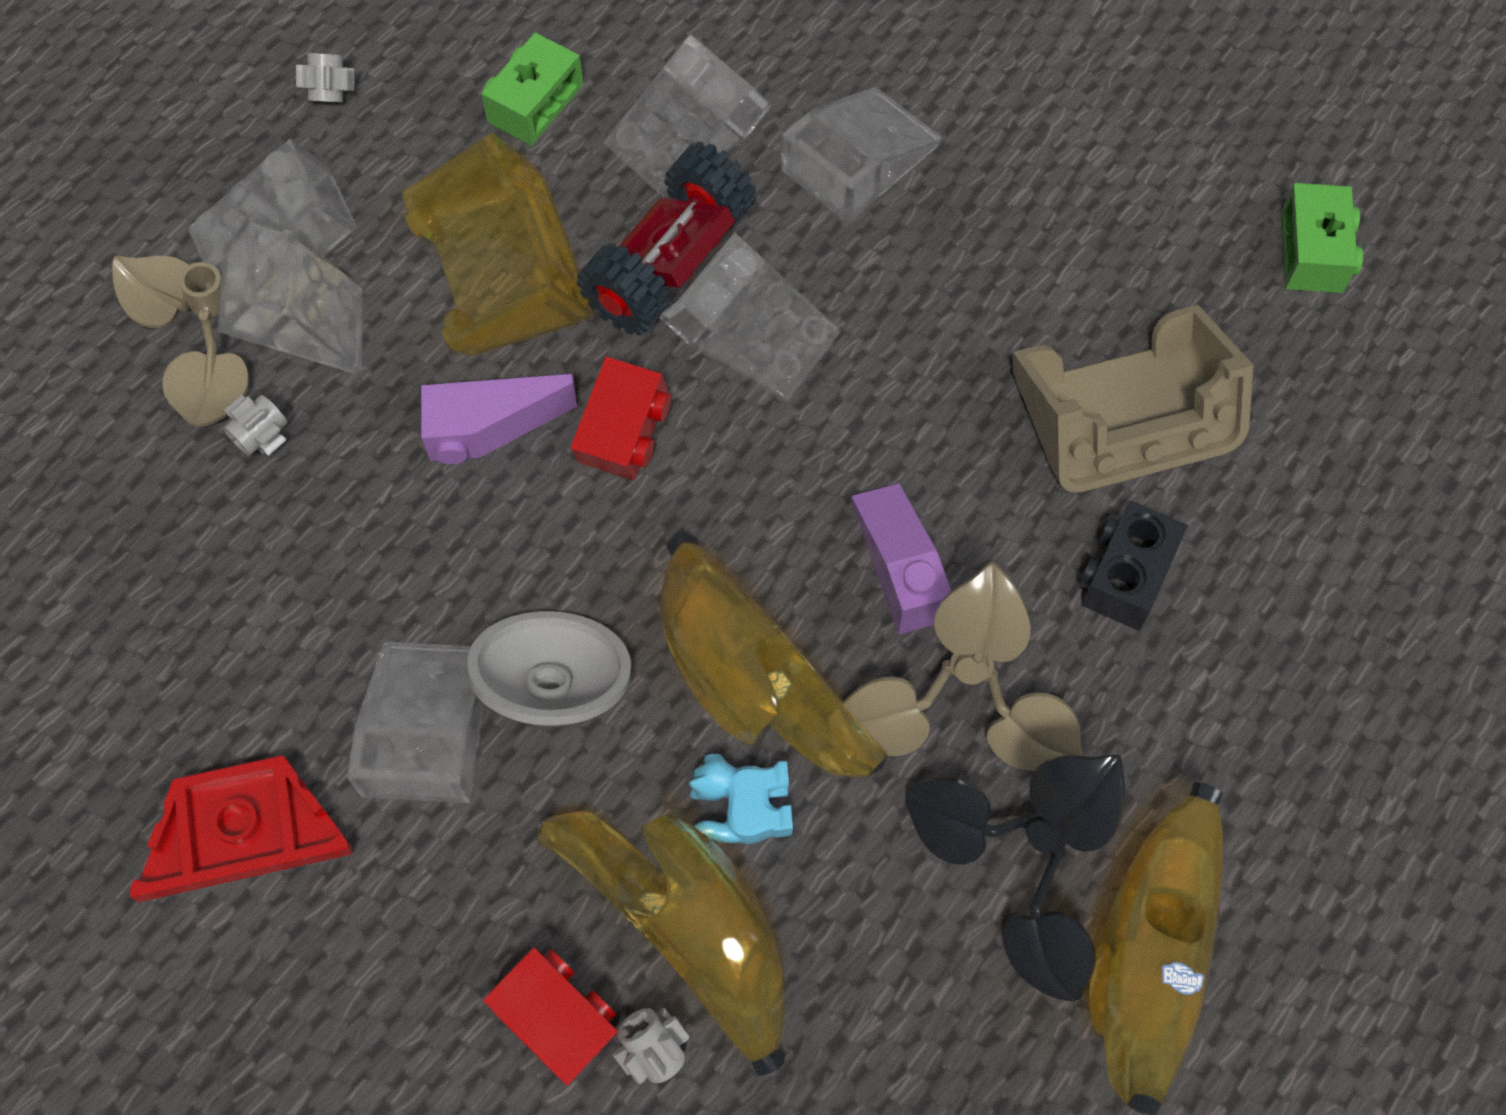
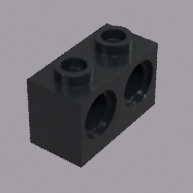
M1129 500L1121 518L1111 514L1101 535L1099 543L1108 546L1103 559L1100 560L1092 556L1079 585L1088 588V592L1081 606L1140 631L1154 605L1188 525ZM1129 538L1142 539L1149 548L1137 547L1131 543ZM1109 580H1121L1129 586L1131 591H1119L1110 584Z

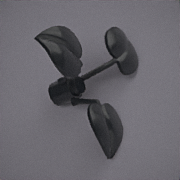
M1063 755L1046 760L1036 768L1030 779L1029 793L1035 812L1025 811L1019 817L998 825L987 824L991 813L990 803L981 791L969 783L952 778H932L913 785L905 794L906 807L921 841L929 851L946 862L961 865L974 862L985 852V836L997 837L1021 827L1026 828L1027 839L1036 850L1050 853L1051 857L1030 906L1031 916L1015 915L1007 921L1003 934L1004 947L1013 968L1032 987L1060 1000H1080L1083 997L1087 984L1092 978L1096 965V954L1092 939L1084 926L1073 917L1058 911L1048 912L1043 915L1042 907L1059 863L1067 854L1065 849L1067 844L1078 851H1095L1106 845L1115 835L1122 817L1125 797L1124 771L1121 756L1090 757Z

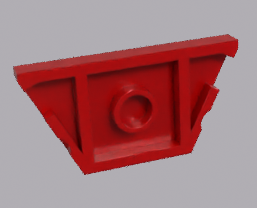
M283 755L173 779L164 801V815L154 826L147 844L151 852L140 880L134 879L130 887V898L139 903L353 854L352 846Z

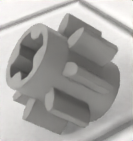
M307 53L308 65H296V87L308 88V100L343 102V90L354 91V68H343V55Z
M241 395L224 409V412L231 420L222 429L228 438L247 456H250L257 449L260 453H265L269 456L286 441L279 431L287 424V420L280 410L265 396L260 395L256 400L252 401L250 397Z
M650 1008L640 1009L628 1016L620 1025L617 1037L623 1046L613 1053V1057L627 1075L631 1074L637 1084L643 1083L646 1078L652 1083H662L672 1078L682 1068L685 1061V1053L680 1045L685 1043L690 1036L677 1017H671L665 1008H661L657 1013Z

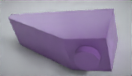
M564 374L421 385V438L430 461H439L444 464H459L467 458H480L578 407L573 375Z
M900 483L851 496L852 505L897 633L902 634L934 625L938 605L951 591L937 550Z

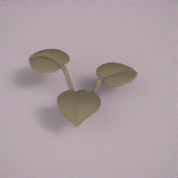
M115 256L112 267L116 296L124 312L135 323L148 328H163L175 320L179 310L188 312L191 308L198 315L203 328L207 354L191 351L179 355L168 364L162 379L163 392L169 405L190 426L195 427L207 426L227 417L228 415L224 412V409L241 395L245 397L248 390L249 375L243 359L232 353L216 355L217 347L211 318L218 317L225 311L229 304V296H234L253 310L265 309L268 322L275 328L286 331H302L316 325L326 315L340 279L338 267L310 261L279 263L267 267L253 279L252 289L258 299L255 300L238 289L233 280L223 282L219 270L207 262H196L189 265L183 260L170 256L139 258Z
M992 561L986 564L972 578L950 591L938 605L934 620L935 632L941 643L951 651V659L945 660L942 663V670L925 696L917 700L913 685L903 678L881 677L871 680L853 691L840 705L834 722L837 730L842 735L873 753L884 756L887 754L888 756L895 757L906 755L918 749L927 739L930 722L922 710L931 706L949 676L954 674L965 684L975 685L984 680L988 682L996 710L1003 717L990 724L987 729V741L996 756L1003 762L1018 769L1035 771L1040 764L1050 758L1063 755H1083L1080 723L1075 712L1065 701L1049 693H1029L1023 695L1013 703L1011 709L1004 701L998 682V671L994 669V661H1011L1025 650L1030 639L1031 623L1026 605L1017 587L1006 573Z

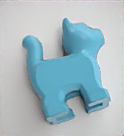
M709 754L705 756L703 763L693 771L692 781L689 782L690 787L693 788L690 797L695 800L716 801L727 797L728 808L726 822L724 823L708 820L695 824L690 830L692 840L700 842L705 839H712L724 843L739 842L742 844H753L769 837L791 836L793 831L791 805H783L776 809L769 802V799L773 797H788L789 778L787 761H778L774 767L769 768L757 766L735 768L727 763L722 755Z

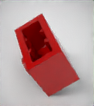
M607 356L605 357L570 447L578 463L633 481L635 480L639 468L645 469L651 460L655 444L651 436L657 421L664 422L670 409L672 395L668 393L663 374Z
M533 948L483 999V1003L568 1086L616 1035L618 1031L609 1023L616 1014L594 991L591 990L583 997L568 982L575 973L553 950L549 949L542 956Z

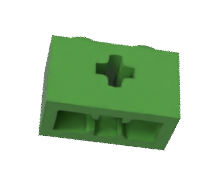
M535 32L523 46L518 47L513 52L510 61L499 74L487 81L481 93L487 122L532 146L584 85L580 55Z
M1294 183L1281 210L1285 289L1343 293L1352 276L1360 273L1363 263V249L1361 246H1356L1355 235L1359 227L1360 210L1359 207L1353 206L1352 187Z

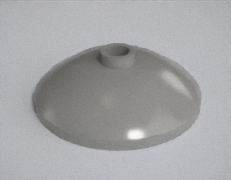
M529 612L503 619L488 627L475 639L467 658L469 684L475 695L486 706L511 720L542 727L573 725L606 712L625 694L631 675L629 652L615 633L594 620L565 612Z

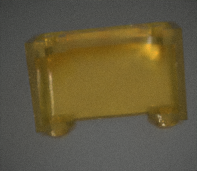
M493 132L401 192L408 211L405 214L408 226L415 235L420 238L425 236L437 246L457 309H453L444 315L445 326L442 328V333L447 344L455 352H462L465 355L473 356L576 325L593 314L592 308L588 305L590 299L583 298L580 293L582 288L577 286V275L580 270L546 181L528 160Z

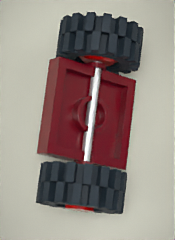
M697 142L695 145L692 143L665 174L667 177L664 179L665 185L669 186L667 192L670 197H675L677 200L659 198L618 247L612 243H609L608 246L603 245L578 273L576 282L577 286L582 288L580 290L582 297L590 299L588 305L591 309H598L601 312L600 317L604 321L610 319L612 326L620 330L623 326L627 334L632 335L635 332L637 336L646 333L670 304L671 299L668 297L670 291L669 288L664 286L680 288L683 283L688 281L692 277L694 270L708 253L720 243L723 235L732 230L755 202L756 196L753 195L756 192L755 186L748 184L751 177L748 172H740L739 169L742 165L737 160L732 163L728 159L730 154L725 150L717 153L716 146L709 143L705 147L703 142Z

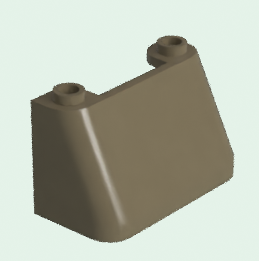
M1199 305L1175 310L1161 318L1153 330L1151 350L1063 372L1062 358L1052 347L1046 345L1012 352L1015 381L1051 470L1066 491L1073 493L1085 492L1221 456L1234 451L1247 437L1250 424L1254 365Z

